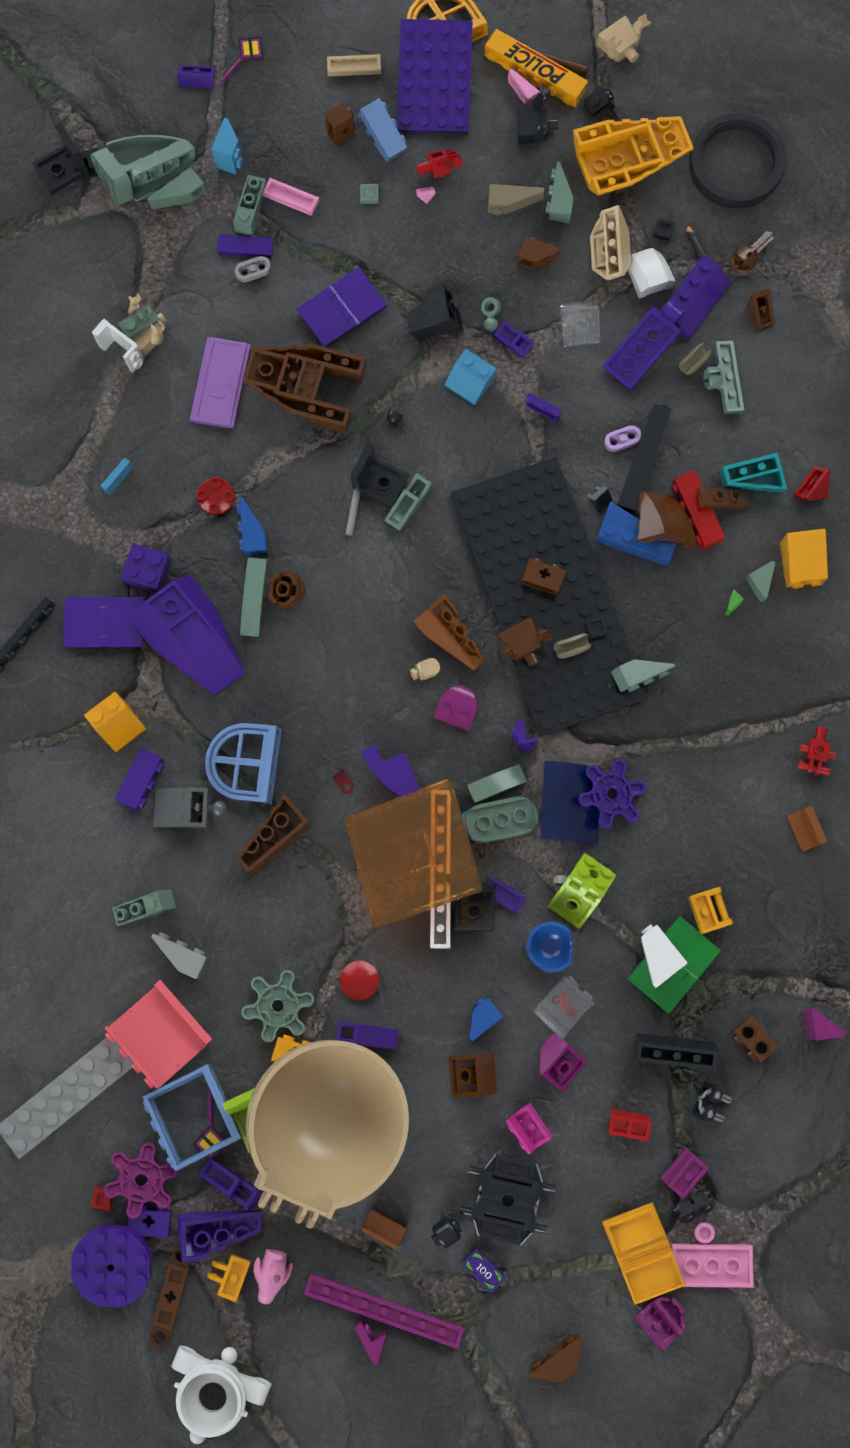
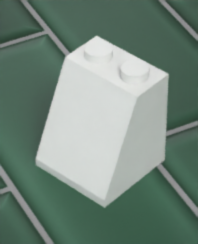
M650 924L642 931L641 942L652 985L657 988L685 966L687 961L659 926L653 927Z

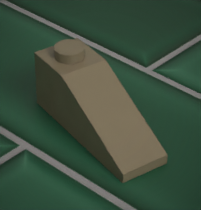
M490 184L488 213L493 215L508 214L542 201L544 188Z

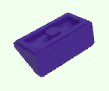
M181 65L177 74L178 85L180 87L213 89L216 68Z

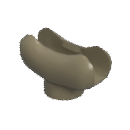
M704 343L698 344L680 362L679 369L686 375L693 374L710 357L711 349L706 351Z
M582 633L556 642L554 649L557 657L563 659L590 649L591 644L587 640L588 634Z

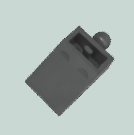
M209 788L155 789L153 827L211 829L212 813L218 817L223 816L227 808L222 801H216L212 804L213 790ZM200 816H202V822H199Z

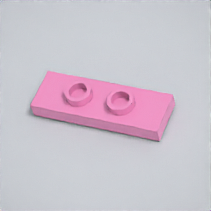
M269 178L263 192L264 197L311 216L320 201L319 197L272 178Z

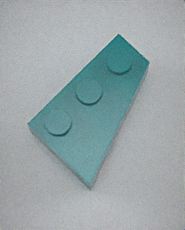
M778 452L723 466L718 470L723 488L783 492L787 489Z

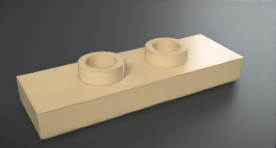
M380 54L327 57L328 77L381 74Z

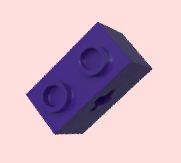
M144 1204L138 1218H129L128 1227L138 1232L141 1236L168 1238L171 1235L173 1210H168V1207L160 1209L158 1206H156V1209L148 1208V1205ZM149 1216H151L152 1220H155L151 1225L150 1221L146 1220Z

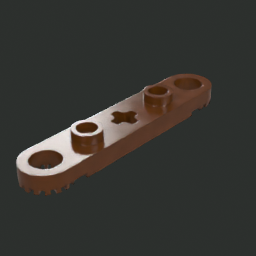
M179 1245L173 1250L149 1337L152 1346L158 1349L164 1348L171 1339L191 1261L182 1262L177 1258V1252L180 1250ZM170 1291H174V1296H176L172 1301H168L169 1297L166 1296V1293L169 1294ZM158 1331L163 1332L166 1336L165 1341L162 1343L155 1340V1333Z

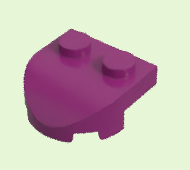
M461 685L449 688L440 698L433 718L470 731L478 710V701L474 692L470 688Z
M661 1297L653 1299L634 1317L660 1350H665L685 1329V1311L681 1304L673 1298Z

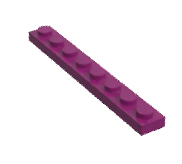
M313 1273L310 1274L304 1295L456 1349L459 1348L464 1332L463 1326Z

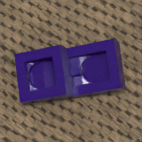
M506 321L492 335L501 344L521 357H524L534 345V342L522 331L518 332Z

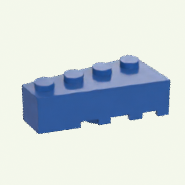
M610 501L596 542L668 566L676 543L655 540L652 543L637 542L636 536L639 535L637 523L640 520Z

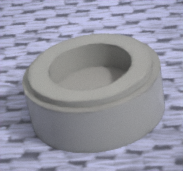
M554 876L553 885L561 887L568 877Z

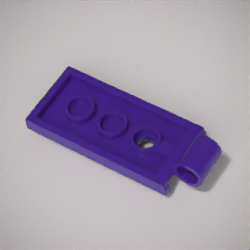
M670 300L663 306L660 312L656 307H652L602 367L631 391L682 332V329L674 324L679 321L684 312ZM652 332L657 334L655 339L650 338Z

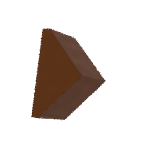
M767 288L752 294L746 307L756 328L759 330L774 324L775 318L770 289Z

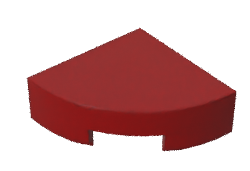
M98 1186L95 1187L91 1208L111 1212V1198L105 1196L104 1189Z

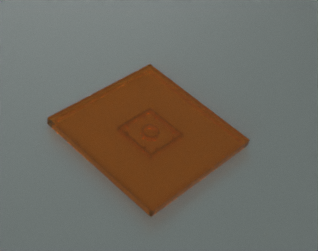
M451 779L443 780L345 818L374 929L483 891Z

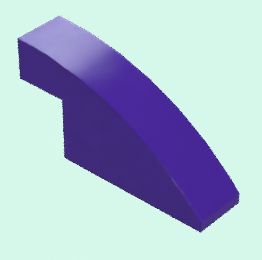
M375 745L361 750L373 774L388 790L415 807L423 810L427 809L426 802L404 753L382 762Z

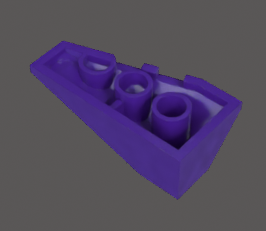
M261 1210L206 1211L177 1214V1233L182 1262L203 1260L218 1250L226 1249V1246L236 1241L240 1242L262 1231Z

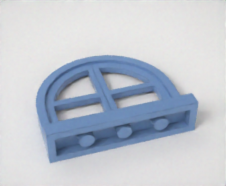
M240 723L229 726L218 733L210 743L205 758V769L212 786L222 795L234 800L261 802L272 805L282 729L273 725ZM244 734L264 735L261 760L241 758ZM239 735L236 757L217 756L220 748L228 739ZM216 763L235 765L232 788L228 787L220 779ZM240 765L259 767L256 792L237 790Z

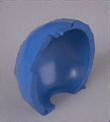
M553 921L539 924L533 928L528 936L526 944L528 956L543 971L552 973L564 970L572 963V931L565 925Z

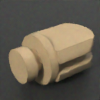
M429 658L416 664L415 669H411L410 673L413 680L418 679V677L420 680H427L438 674L440 665L436 659Z

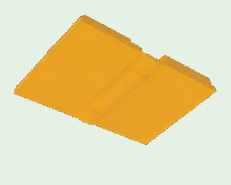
M653 1202L602 1221L635 1305L686 1286Z

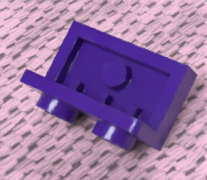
M515 721V725L511 730L512 741H516L517 750L522 749V752L533 751V748L537 746L538 738L526 739L524 721Z

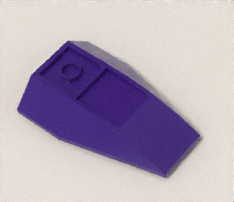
M190 575L176 579L143 602L129 619L153 650L215 696L245 674V670L214 604Z

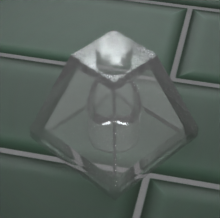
M581 302L559 304L564 347L601 343L599 306Z

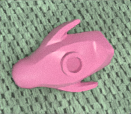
M266 1249L261 1266L260 1258H257L254 1263V1275L259 1287L258 1299L262 1304H270L290 1277L293 1266L290 1263L286 1268L287 1254L282 1251Z

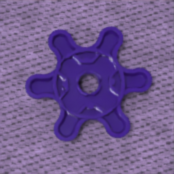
M621 759L613 762L612 770L609 773L601 772L595 765L587 767L586 775L592 781V790L582 793L578 798L580 805L583 807L591 805L597 807L600 811L598 824L605 829L612 825L613 817L617 814L623 815L628 822L637 821L639 813L632 806V799L636 795H642L646 790V786L642 781L629 782L626 780L625 770L627 766ZM609 789L615 791L616 796L614 799H610L607 796Z

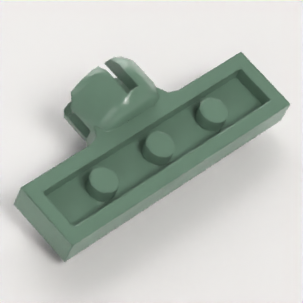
M716 341L713 344L716 366L708 367L704 371L703 380H709L704 385L707 389L720 390L724 414L742 413L745 410L733 341Z

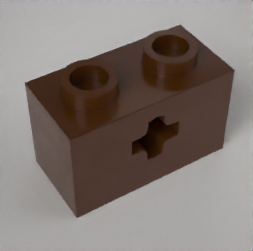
M341 103L324 114L327 134L337 147L355 136L354 114L349 107L346 108Z
M534 558V560L529 559L521 584L558 596L566 570H563V567L552 564V566L545 564L543 560ZM543 573L547 574L545 579L541 578Z

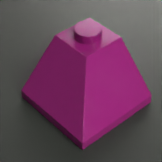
M553 1033L541 1047L540 1074L563 1092L587 1061L562 1038Z

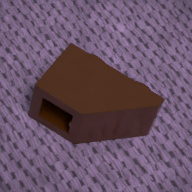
M525 237L518 255L517 264L533 270L558 260L560 248L551 243L540 242L537 238Z

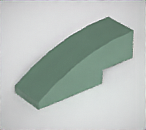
M416 473L384 521L401 531L434 484Z
M518 764L468 784L467 788L474 804H477L522 785L527 780Z

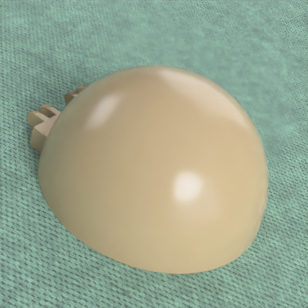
M322 1040L292 1049L277 1059L267 1069L254 1089L246 1117L248 1147L253 1163L259 1172L254 1186L257 1189L263 1190L258 1207L265 1208L273 1194L275 1196L270 1206V1212L276 1213L282 1200H287L300 1206L295 1217V1222L298 1224L304 1220L307 1211H311L306 1226L311 1229L314 1227L319 1214L331 1220L335 1209L361 1201L387 1180L398 1164L406 1144L409 1112L406 1095L397 1075L380 1056L355 1043L340 1040Z

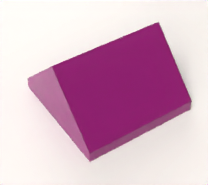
M805 1008L803 1010L807 1039L823 1040L846 1036L847 1033L815 1008Z

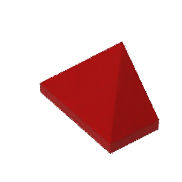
M815 466L794 496L808 501L828 498L830 470Z

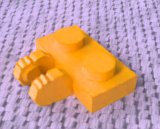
M232 1254L228 1265L217 1260L212 1261V1266L225 1271L224 1277L213 1272H208L207 1275L209 1279L221 1283L218 1296L234 1302L237 1301L251 1263L250 1260Z

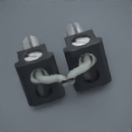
M704 1082L692 1110V1115L704 1121L710 1120L713 1122V1120L723 1122L724 1120L715 1116L725 1119L724 1116L716 1113L717 1110L713 1109L711 1105L702 1102L701 1099L705 1098L719 1103L723 1101L729 1104L731 1102L723 1099V1097L732 1100V1098L725 1095L724 1091L720 1090L718 1086Z

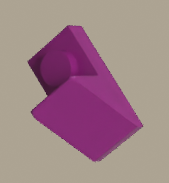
M361 1320L355 1324L354 1328L373 1365H376L385 1340L386 1331L372 1338L373 1332L368 1323L365 1324Z

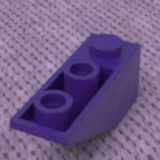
M339 1021L336 1040L396 1050L399 1030Z

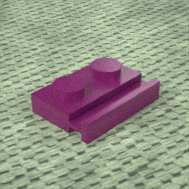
M685 1147L660 1179L684 1199L709 1167Z

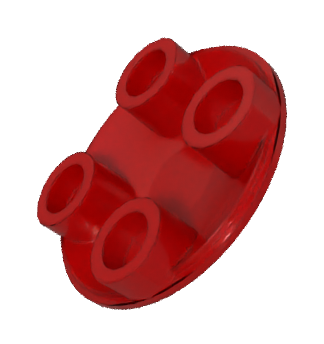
M213 477L203 482L196 494L199 506L205 512L212 515L225 513L234 502L233 488L227 481L219 477Z
M354 961L348 964L340 975L342 991L353 1000L370 998L376 992L379 985V976L376 969L365 961Z

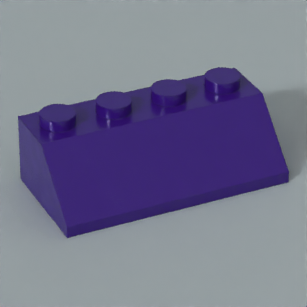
M704 254L670 299L672 303L684 312L683 316L674 325L682 329L680 335L688 340L731 283L719 264Z

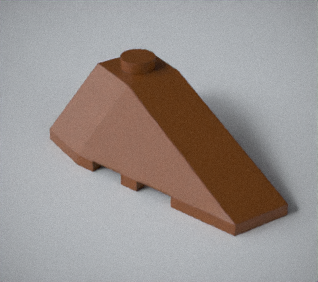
M443 595L414 620V623L426 637L475 670L484 659L474 641L468 638L465 632L467 630L465 624L461 625L458 620V611L448 598Z

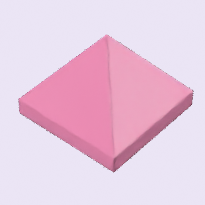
M433 187L416 189V194L428 204L435 195V190Z

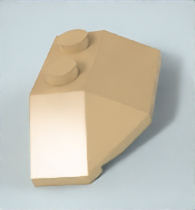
M618 205L601 211L600 218L590 235L592 270L607 281L624 276L631 266L629 229Z

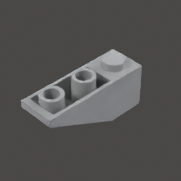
M159 932L158 935L152 934L151 938L179 972L194 979H200L209 959L204 956L206 952L195 948L194 951L188 949V944L177 940L176 943L170 941V936Z

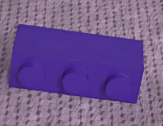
M140 748L115 800L138 812L140 808L143 809L148 800L146 798L148 792L152 791L156 785L155 778L157 774H161L164 769V759Z

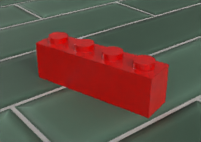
M696 470L674 478L671 489L674 496L678 497L679 503L690 520L697 546H700L701 551L722 543L726 537L713 508L700 507L697 489L703 486Z

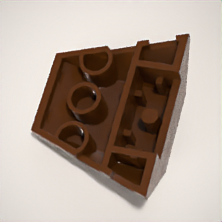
M640 492L638 510L640 521L637 523L639 535L636 536V541L652 543L655 540L680 543V546L683 548L696 549L697 543L692 525L677 499L672 495Z

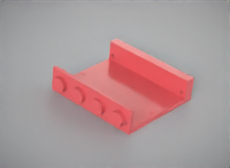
M161 980L109 1027H105L107 1039L111 1043L116 1042L120 1046L117 1050L124 1058L129 1057L133 1061L130 1065L137 1073L142 1072L146 1076L144 1081L151 1089L153 1087L159 1089L212 1042V1038Z

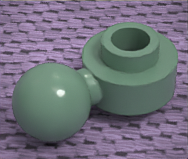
M488 297L481 305L482 312L487 316V319L484 321V329L487 332H494L498 328L495 316L499 314L501 304L498 299Z

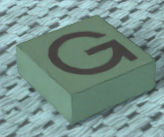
M360 184V203L379 204V185Z

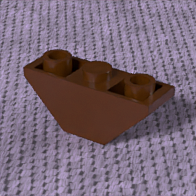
M578 1333L568 1335L563 1340L564 1343L558 1348L557 1346L552 1347L547 1352V1356L542 1360L540 1358L536 1359L530 1365V1376L536 1379L562 1383L578 1371L582 1343L580 1335Z

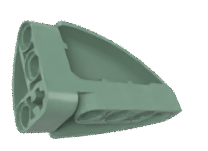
M137 135L106 143L105 148L91 153L90 157L104 187L115 204L119 206L133 199L138 202L177 177L194 161L195 148L189 141L177 137Z

